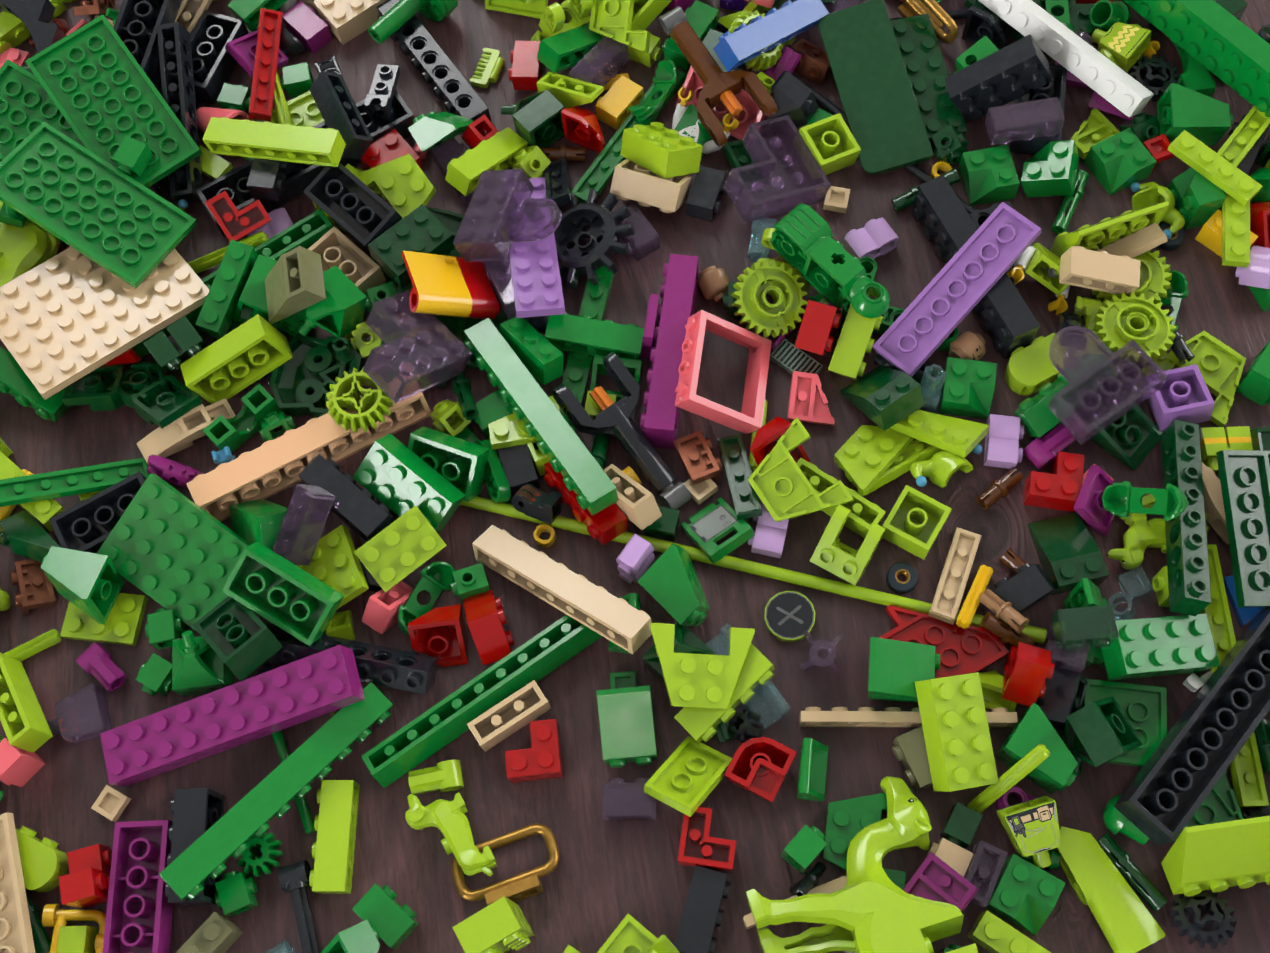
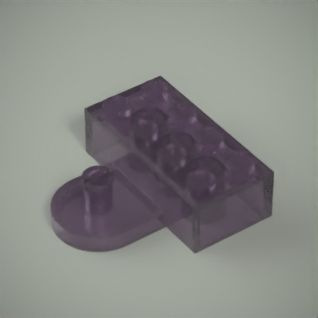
M523 169L482 172L453 241V245L466 262L505 261L513 242L544 239L559 226L562 219L559 207L553 200L548 198H530L534 186Z
M1069 326L1061 329L1054 335L1049 346V358L1054 367L1070 384L1053 395L1048 408L1082 445L1159 391L1168 376L1134 340L1113 353L1091 330L1081 326Z

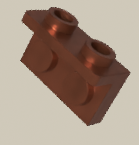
M115 0L82 1L80 6L73 7L74 14L79 16L106 13L107 8L114 9Z
M802 38L790 47L802 55L794 72L821 85L825 81L827 72L831 70L826 51Z
M701 431L673 441L677 454L693 485L710 478H714L716 482L721 481L720 472L723 471L721 461L718 457L714 458L712 444L708 437L704 438Z
M32 559L15 561L14 571H10L12 586L17 585L18 593L14 594L16 608H22L23 615H28L29 609L56 605L53 585L40 568L42 563Z

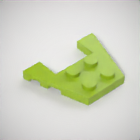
M593 0L589 25L591 31L644 53H649L651 33L649 31H631L635 0Z
M410 154L355 175L370 189L377 184L402 218L421 204L426 207L437 191Z
M1202 331L1186 341L1187 346L1195 356L1190 362L1186 359V364L1180 365L1174 352L1171 351L1163 357H1159L1156 362L1144 366L1140 373L1147 377L1148 374L1197 364L1209 392L1217 397L1214 401L1215 404L1210 421L1219 427H1224L1229 418L1228 414L1233 405L1235 391L1239 385L1246 358L1206 331Z
M798 417L794 419L789 429L780 437L775 447L766 455L748 479L776 523L835 507L839 504H846L854 500L841 480L820 494H817L790 455V451L811 438Z
M650 623V631L654 639L656 653L659 657L671 706L727 709L755 634V629L729 628L728 656L674 652L675 624Z

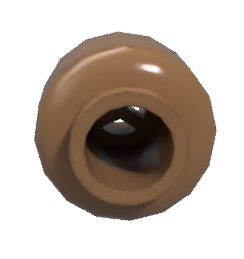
M713 265L699 273L700 277L697 280V284L706 300L714 299L715 302L723 300V295H728L730 280L723 268H716Z
M966 331L950 343L949 356L978 361L986 353V342L980 334Z

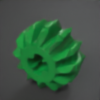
M264 833L258 839L254 836L246 843L248 849L240 855L242 858L237 862L238 866L244 867L243 872L250 875L253 872L254 877H261L262 872L270 875L272 871L271 865L275 867L280 866V863L275 859L284 854L282 851L276 850L282 843L280 840H274V833ZM258 849L263 853L261 858L256 854Z

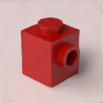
M484 114L468 125L461 138L472 150L481 141L488 140L499 131Z

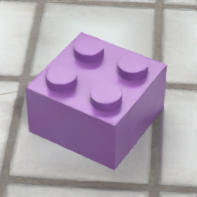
M1197 364L1148 374L1146 377L1144 395L1160 431L1165 430L1174 419L1195 424L1210 421L1215 403Z

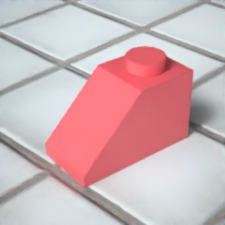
M400 581L387 592L381 589L369 597L361 621L373 630L383 634L397 624L399 608L401 605L404 606L414 588Z

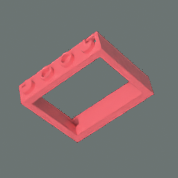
M700 310L688 317L687 324L685 325L686 334L682 344V361L678 369L679 381L675 390L677 392L675 406L746 435L761 429L772 341ZM705 330L749 349L741 413L696 395Z

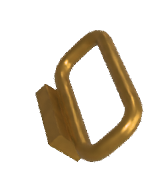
M902 0L903 3L897 8V12L903 18L929 14L935 35L940 41L945 44H951L956 40L959 32L957 24L935 0ZM944 24L948 28L949 34L943 31L942 27Z
M536 823L476 844L475 847L479 849L480 853H483V848L487 845L492 851L539 834L544 838L549 854V859L544 865L477 890H470L466 886L463 871L454 857L451 871L459 896L464 900L472 902L486 899L487 905H490L503 896L516 903L543 893V886L539 878L553 872L558 866L560 859L559 849L551 829L546 825Z

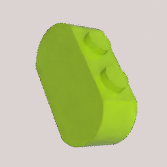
M1052 333L1045 338L1040 336L1030 346L1026 348L1019 347L1011 353L1010 360L1004 371L1005 382L1013 392L1023 396H1030L1045 384H1052L1056 381L1058 374L1065 369H1072L1078 359V350L1059 346L1058 333Z
M22 825L20 829L15 828L25 888L41 893L53 890L59 885V877L67 874L68 858L66 853L57 849L59 843L47 837H44L43 840L35 837L37 832L29 827Z

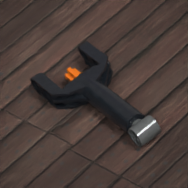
M611 352L605 356L603 363L606 373L624 397L613 403L601 386L594 388L589 395L602 411L594 417V420L591 419L570 389L559 385L552 390L555 401L578 432L591 435L607 434L613 435L654 491L659 494L658 498L663 507L677 510L691 500V494L687 487L680 481L675 483L676 477L634 423L640 386L616 354Z

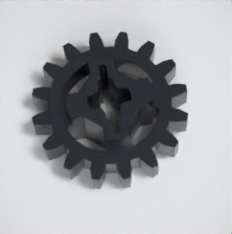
M1152 55L1151 59L1143 56L1142 61L1137 60L1129 71L1131 77L1154 93L1151 98L1152 101H1155L1156 97L1160 99L1171 83L1177 84L1180 78V74H1176L1178 68L1171 67L1172 61L1164 62L1165 57L1163 56L1160 60L1156 59L1155 55Z
M1207 890L1189 897L1179 894V897L1174 898L1170 910V916L1173 917L1172 927H1180L1178 935L1180 937L1187 935L1189 937V944L1194 943L1195 940L1198 941L1202 949H1204L1206 943H1209L1213 949L1217 948L1218 942L1226 945L1228 939L1233 937L1237 924V918L1233 917L1235 909L1226 907L1227 898L1219 900L1217 898L1218 892L1208 894Z

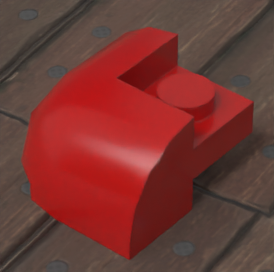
M763 736L752 738L742 743L737 749L724 776L747 792L750 791L773 803L797 752L770 738Z

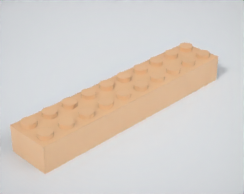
M412 372L401 374L389 382L391 385L390 390L394 393L392 398L394 404L393 407H389L390 415H383L384 423L376 422V429L370 425L367 432L363 431L361 427L357 433L353 432L351 428L347 431L342 425H337L328 412L319 418L310 419L305 425L297 429L286 431L283 436L275 440L264 442L260 447L252 451L242 453L238 458L228 463L218 465L216 469L206 474L196 476L186 484L195 504L218 521H222L230 517L229 505L266 499L302 481L298 474L319 454L326 460L330 457L337 463L373 445L376 440L390 433L393 435L429 417L431 410ZM348 409L344 410V411L347 412V413L358 414V412L355 411V410H354V411H349Z

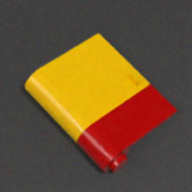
M402 251V257L413 284L409 297L411 312L478 319L489 318L490 320H493L499 314L500 303L497 301L481 260Z

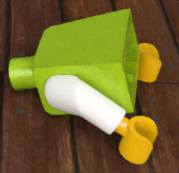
M1038 242L1033 246H1029L1016 260L1015 267L1007 275L1009 278L1013 277V284L1016 285L1024 279L1025 274L1023 271L1025 270L1028 275L1055 293L1057 300L1048 304L1049 311L1056 310V315L1065 312L1068 309L1065 299L1068 297L1070 285L1059 283L1060 258Z

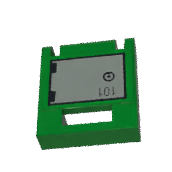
M721 497L716 500L717 506L711 503L688 519L689 525L685 522L680 524L682 531L713 564L755 536L752 527L744 519L737 520L735 511ZM735 530L736 534L717 546V541Z

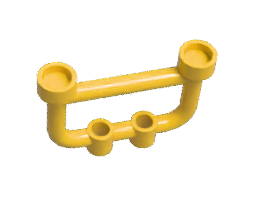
M46 904L44 906L42 925L43 927H54L49 953H57L60 926H66L67 921H96L99 925V932L95 938V953H103L105 913L94 909L60 910L59 904Z

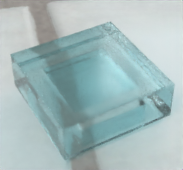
M1142 567L1130 570L1116 577L1128 601L1153 590Z

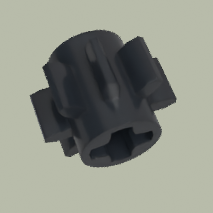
M746 709L743 710V713L736 714L731 721V729L736 732L733 738L743 743L752 738L761 737L764 725L759 722L761 716Z

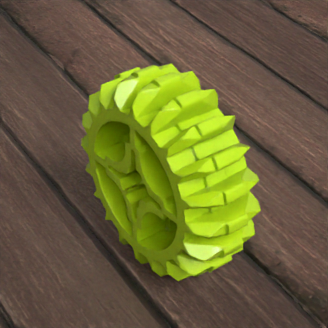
M749 10L738 15L729 26L730 29L728 31L732 34L743 23L749 25L754 18L759 16L758 11L751 12ZM783 43L746 62V68H753L754 71H764L773 67L782 56Z
M364 366L360 372L354 367L351 374L344 371L342 379L336 377L337 384H330L329 388L332 392L326 393V397L329 400L326 402L329 415L337 425H342L347 431L351 428L353 432L357 433L361 427L363 431L367 432L370 425L376 429V422L384 423L383 415H390L389 407H393L394 404L392 400L394 393L390 390V383L382 374H377L374 369L368 372ZM362 386H370L375 388L376 390H372L371 388L364 389L362 388ZM346 409H348L349 411H354V410H355V411L358 412V414L347 413V412H345L344 410H346Z

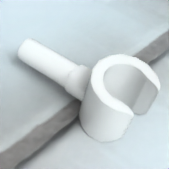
M1211 670L1200 678L1195 673H1192L1183 682V685L1190 691L1196 692L1211 677Z

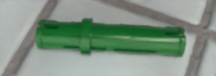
M1077 170L1075 188L1077 189L1074 196L1065 195L1055 222L1051 227V230L1056 234L1067 231L1077 203L1084 195L1083 189L1089 178V173L1084 170Z

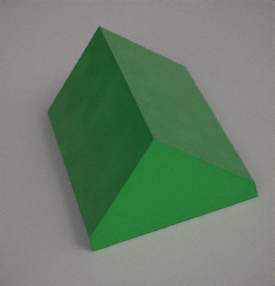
M264 499L229 505L232 531L249 544L258 541L270 550L297 513L292 509Z

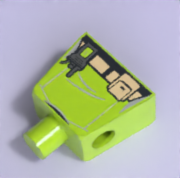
M1043 796L996 811L1017 853L1023 857L1032 855L1034 865L1039 868L1048 867L1052 864L1048 850L1061 846L1055 800L1048 796Z

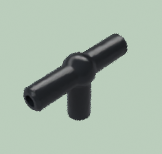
M817 862L812 870L804 875L803 879L790 887V893L798 897L807 895L811 888L817 886L819 878L826 870L825 864Z

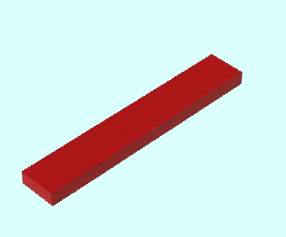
M264 8L260 10L248 118L271 122L283 14L280 11Z

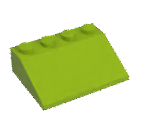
M1165 201L1135 211L1128 210L1120 216L1104 218L1099 223L1084 225L1076 231L1070 233L1063 232L1056 236L1050 250L1059 258L1072 246H1082L1087 250L1097 251L1155 222L1159 225L1169 207V203Z
M1270 816L1185 827L1161 862L1173 895L1184 894L1189 897L1205 890H1212V892L1217 893L1233 886L1245 889L1261 882H1266L1267 885H1270Z

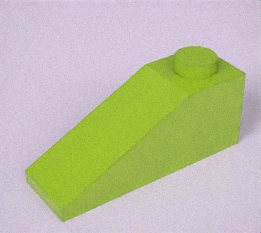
M550 71L537 82L538 92L548 90L565 108L592 103L604 91L603 86Z

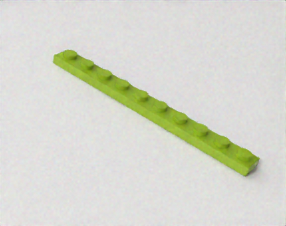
M1207 545L1211 603L1200 614H1207L1220 664L1236 644L1217 546ZM1217 667L1211 669L1212 674L1217 669ZM1253 732L1230 764L1235 796L1240 808L1269 806L1257 742Z

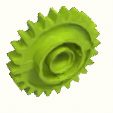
M1149 250L1132 258L1140 260V287L1134 291L1136 297H1140L1142 293L1145 295L1146 300L1154 297V304L1161 302L1160 297L1167 298L1166 290L1171 289L1169 281L1172 280V273H1168L1170 271V264H1165L1166 257L1159 258V250L1153 253ZM1092 289V294L1097 295L1096 299L1103 303L1105 300L1110 301L1113 295L1118 298L1120 297L1118 294Z
M763 260L760 266L754 263L751 265V268L747 267L743 270L744 274H740L737 277L740 282H736L733 285L737 291L731 294L737 301L731 305L738 307V311L734 315L742 316L739 323H748L746 330L754 328L757 335L762 331L764 338L768 337L770 333L775 338L779 336V333L785 335L788 333V329L790 331L795 329L794 323L798 324L802 321L799 316L804 315L805 310L802 307L808 303L802 297L807 292L801 291L804 283L797 282L800 275H791L793 268H789L786 271L784 270V263L777 267L775 260L771 261L769 265L766 260ZM766 294L773 298V304L766 300Z
M1124 292L1121 293L1119 298L1113 295L1110 301L1105 300L1103 306H1100L1093 321L1096 323L1093 330L1097 331L1095 339L1102 340L1099 345L1100 347H1108L1106 354L1115 353V360L1123 357L1124 363L1127 364L1129 359H1132L1135 365L1140 360L1145 365L1148 364L1150 359L1156 362L1159 356L1163 357L1167 350L1170 349L1173 344L1172 341L1176 337V334L1173 333L1176 326L1171 325L1174 317H1167L1169 309L1162 310V302L1154 304V297L1146 300L1143 293L1140 297H1136L1134 292L1129 297Z

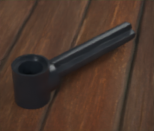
M307 860L280 867L278 869L279 883L284 892L291 893L302 952L320 953L307 888L310 887V864Z

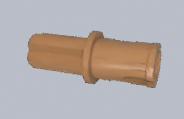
M989 589L981 594L980 602L994 612L997 619L1004 620L1017 633L1026 628L1023 623L1028 625L1029 619L1012 607L1011 602H1005Z

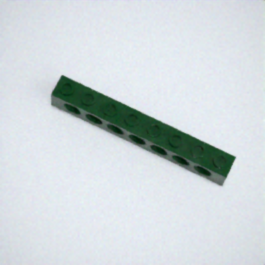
M1174 419L1160 435L1163 489H1166L1167 483L1178 487L1186 495L1189 504L1186 510L1177 518L1165 521L1169 607L1172 612L1197 616L1211 603L1199 424Z

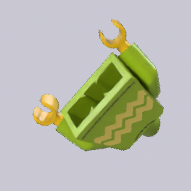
M1117 22L1114 23L1108 32L1096 29L1091 37V41L1098 44V51L1126 73L1143 54L1148 59H1151L1152 55H1156V51L1160 49L1158 41H1150L1151 30L1144 29L1139 24Z

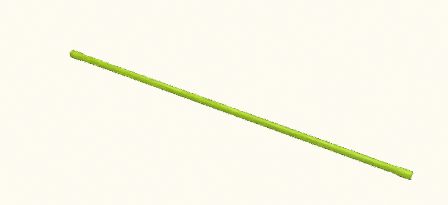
M478 496L469 502L462 500L460 503L462 506L545 524V522L516 510L512 504L494 503L491 499ZM558 516L551 525L547 524L551 527L590 536L587 526L583 521L579 522L575 519ZM625 531L611 541L627 544L635 533ZM636 534L651 543L654 551L664 553L673 543ZM673 543L687 550L691 560L924 614H929L932 603L728 555L713 564L699 548ZM958 610L955 621L957 620L960 610ZM975 614L970 625L981 627L980 623L984 616ZM1023 624L1026 628L1021 631L1022 633L1032 637L1035 643L1044 644L1047 629Z

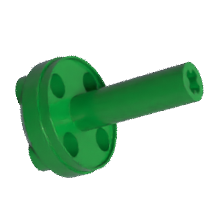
M400 0L368 28V32L374 41L382 44L418 12L431 21L440 22L454 11L458 6V1Z

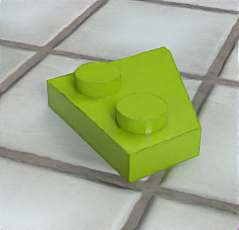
M1094 108L1089 118L1080 125L1079 131L1075 132L1070 140H1075L1079 156L1085 159L1091 146L1120 131L1097 108Z

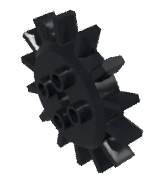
M590 189L587 202L581 204L572 192L571 201L569 202L570 208L564 212L558 207L550 208L553 216L556 218L553 222L560 277L565 272L568 273L566 283L571 289H576L579 275L586 274V277L593 286L598 285L596 270L605 266L608 271L615 274L618 270L611 260L615 252L623 255H630L631 253L628 246L619 241L620 237L635 235V229L631 223L618 226V223L631 216L625 205L610 213L619 202L612 193H609L603 203L599 205V195L595 189ZM585 238H590V242L587 245L581 246V242Z

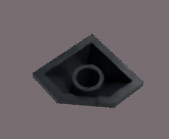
M971 6L968 11L962 39L975 44L984 36H987L998 50L1004 48L1007 39L998 15L980 6Z
M784 70L772 85L770 94L774 96L773 100L777 105L778 113L771 117L767 116V120L773 134L776 136L807 124L819 108L812 90L791 73Z

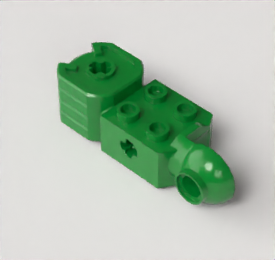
M797 205L788 215L784 216L781 221L774 225L775 231L772 233L770 242L775 251L792 267L798 269L802 273L801 276L834 307H841L848 300L856 313L863 317L877 318L886 313L890 306V297L886 288L867 277L865 268L860 260L851 256L839 241L832 238L833 234L828 223L809 205ZM867 295H872L876 299H870Z

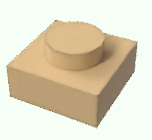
M828 185L823 210L846 213L851 189Z
M690 479L683 483L698 505L718 491V486L711 479L695 485L692 484Z
M106 785L91 808L109 820L117 822L131 801V798Z

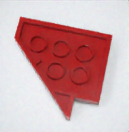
M891 605L886 607V612L896 627L878 637L935 646V654H940V670H935V678L980 672L1009 653L1002 641L999 640V637L985 628L970 625L968 629H963L956 625V621L952 625L929 617L928 614Z

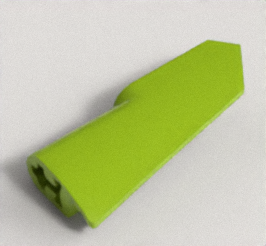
M1061 826V846L1057 847L1061 854L1060 865L1081 902L1089 906L1113 952L1136 953L1164 938V931L1092 834Z

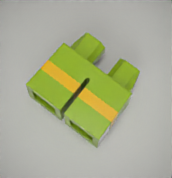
M1250 426L1226 427L1225 429L1224 427L1200 428L1201 463L1203 462L1207 467L1211 468L1216 475H1219L1216 452L1222 450H1253Z

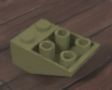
M301 246L281 255L264 279L268 318L271 324L326 299L321 255Z

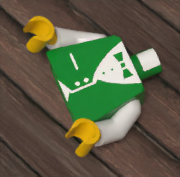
M680 88L678 97L681 99V102L677 103L673 115L672 129L677 130L684 137L693 138L694 142L702 145L701 157L720 150L723 145L718 147L697 118L696 107L692 104L687 106V102L692 101L694 98L693 92L690 90L688 97L684 98L685 88ZM729 113L723 117V123L720 122L724 127L727 139L730 135L729 131L736 129L739 125V121L736 118L729 124V121L732 119V115Z

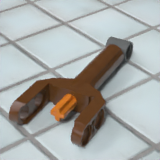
M678 6L659 17L660 24L665 33L671 36L704 83L696 105L697 118L718 147L727 143V138L724 133V127L711 109L723 103L732 116H738L743 107L734 95L740 93L742 88L746 89L764 115L771 117L778 113L775 101L754 72L742 70L722 71L688 23L681 7Z

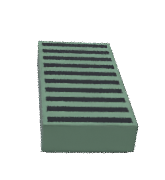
M786 339L770 355V360L791 375L793 371L819 374L823 368L822 364L799 348L794 347Z

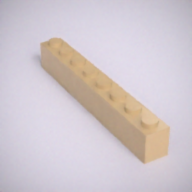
M491 525L472 543L477 561L629 653L634 654L651 636V617L645 611L637 610L624 599L617 598L608 593L604 587L596 586L583 575L569 570L563 563L555 562L544 552H538L525 541L514 538L506 530H501Z

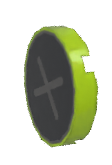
M784 591L777 593L769 600L765 607L764 621L767 630L777 639L784 642H796L802 640L810 633L815 624L816 613L813 604L806 596L796 591Z

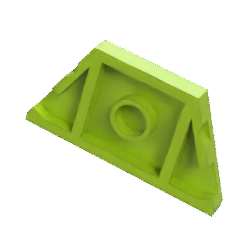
M861 425L834 454V461L840 469L844 470L848 480L855 483L858 487V493L864 496L915 438L890 428L884 431L879 426Z

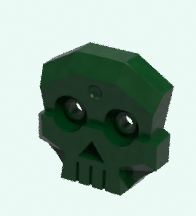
M298 333L288 343L293 358L273 370L270 386L278 407L284 414L294 416L313 415L314 418H319L329 412L326 406V402L329 401L326 393L332 392L329 387L330 384H337L336 377L342 379L344 371L351 374L354 367L360 372L363 366L365 368L366 366L362 356L352 347L347 338L328 337L326 340ZM318 359H322L320 363H316ZM310 391H315L312 395H308Z

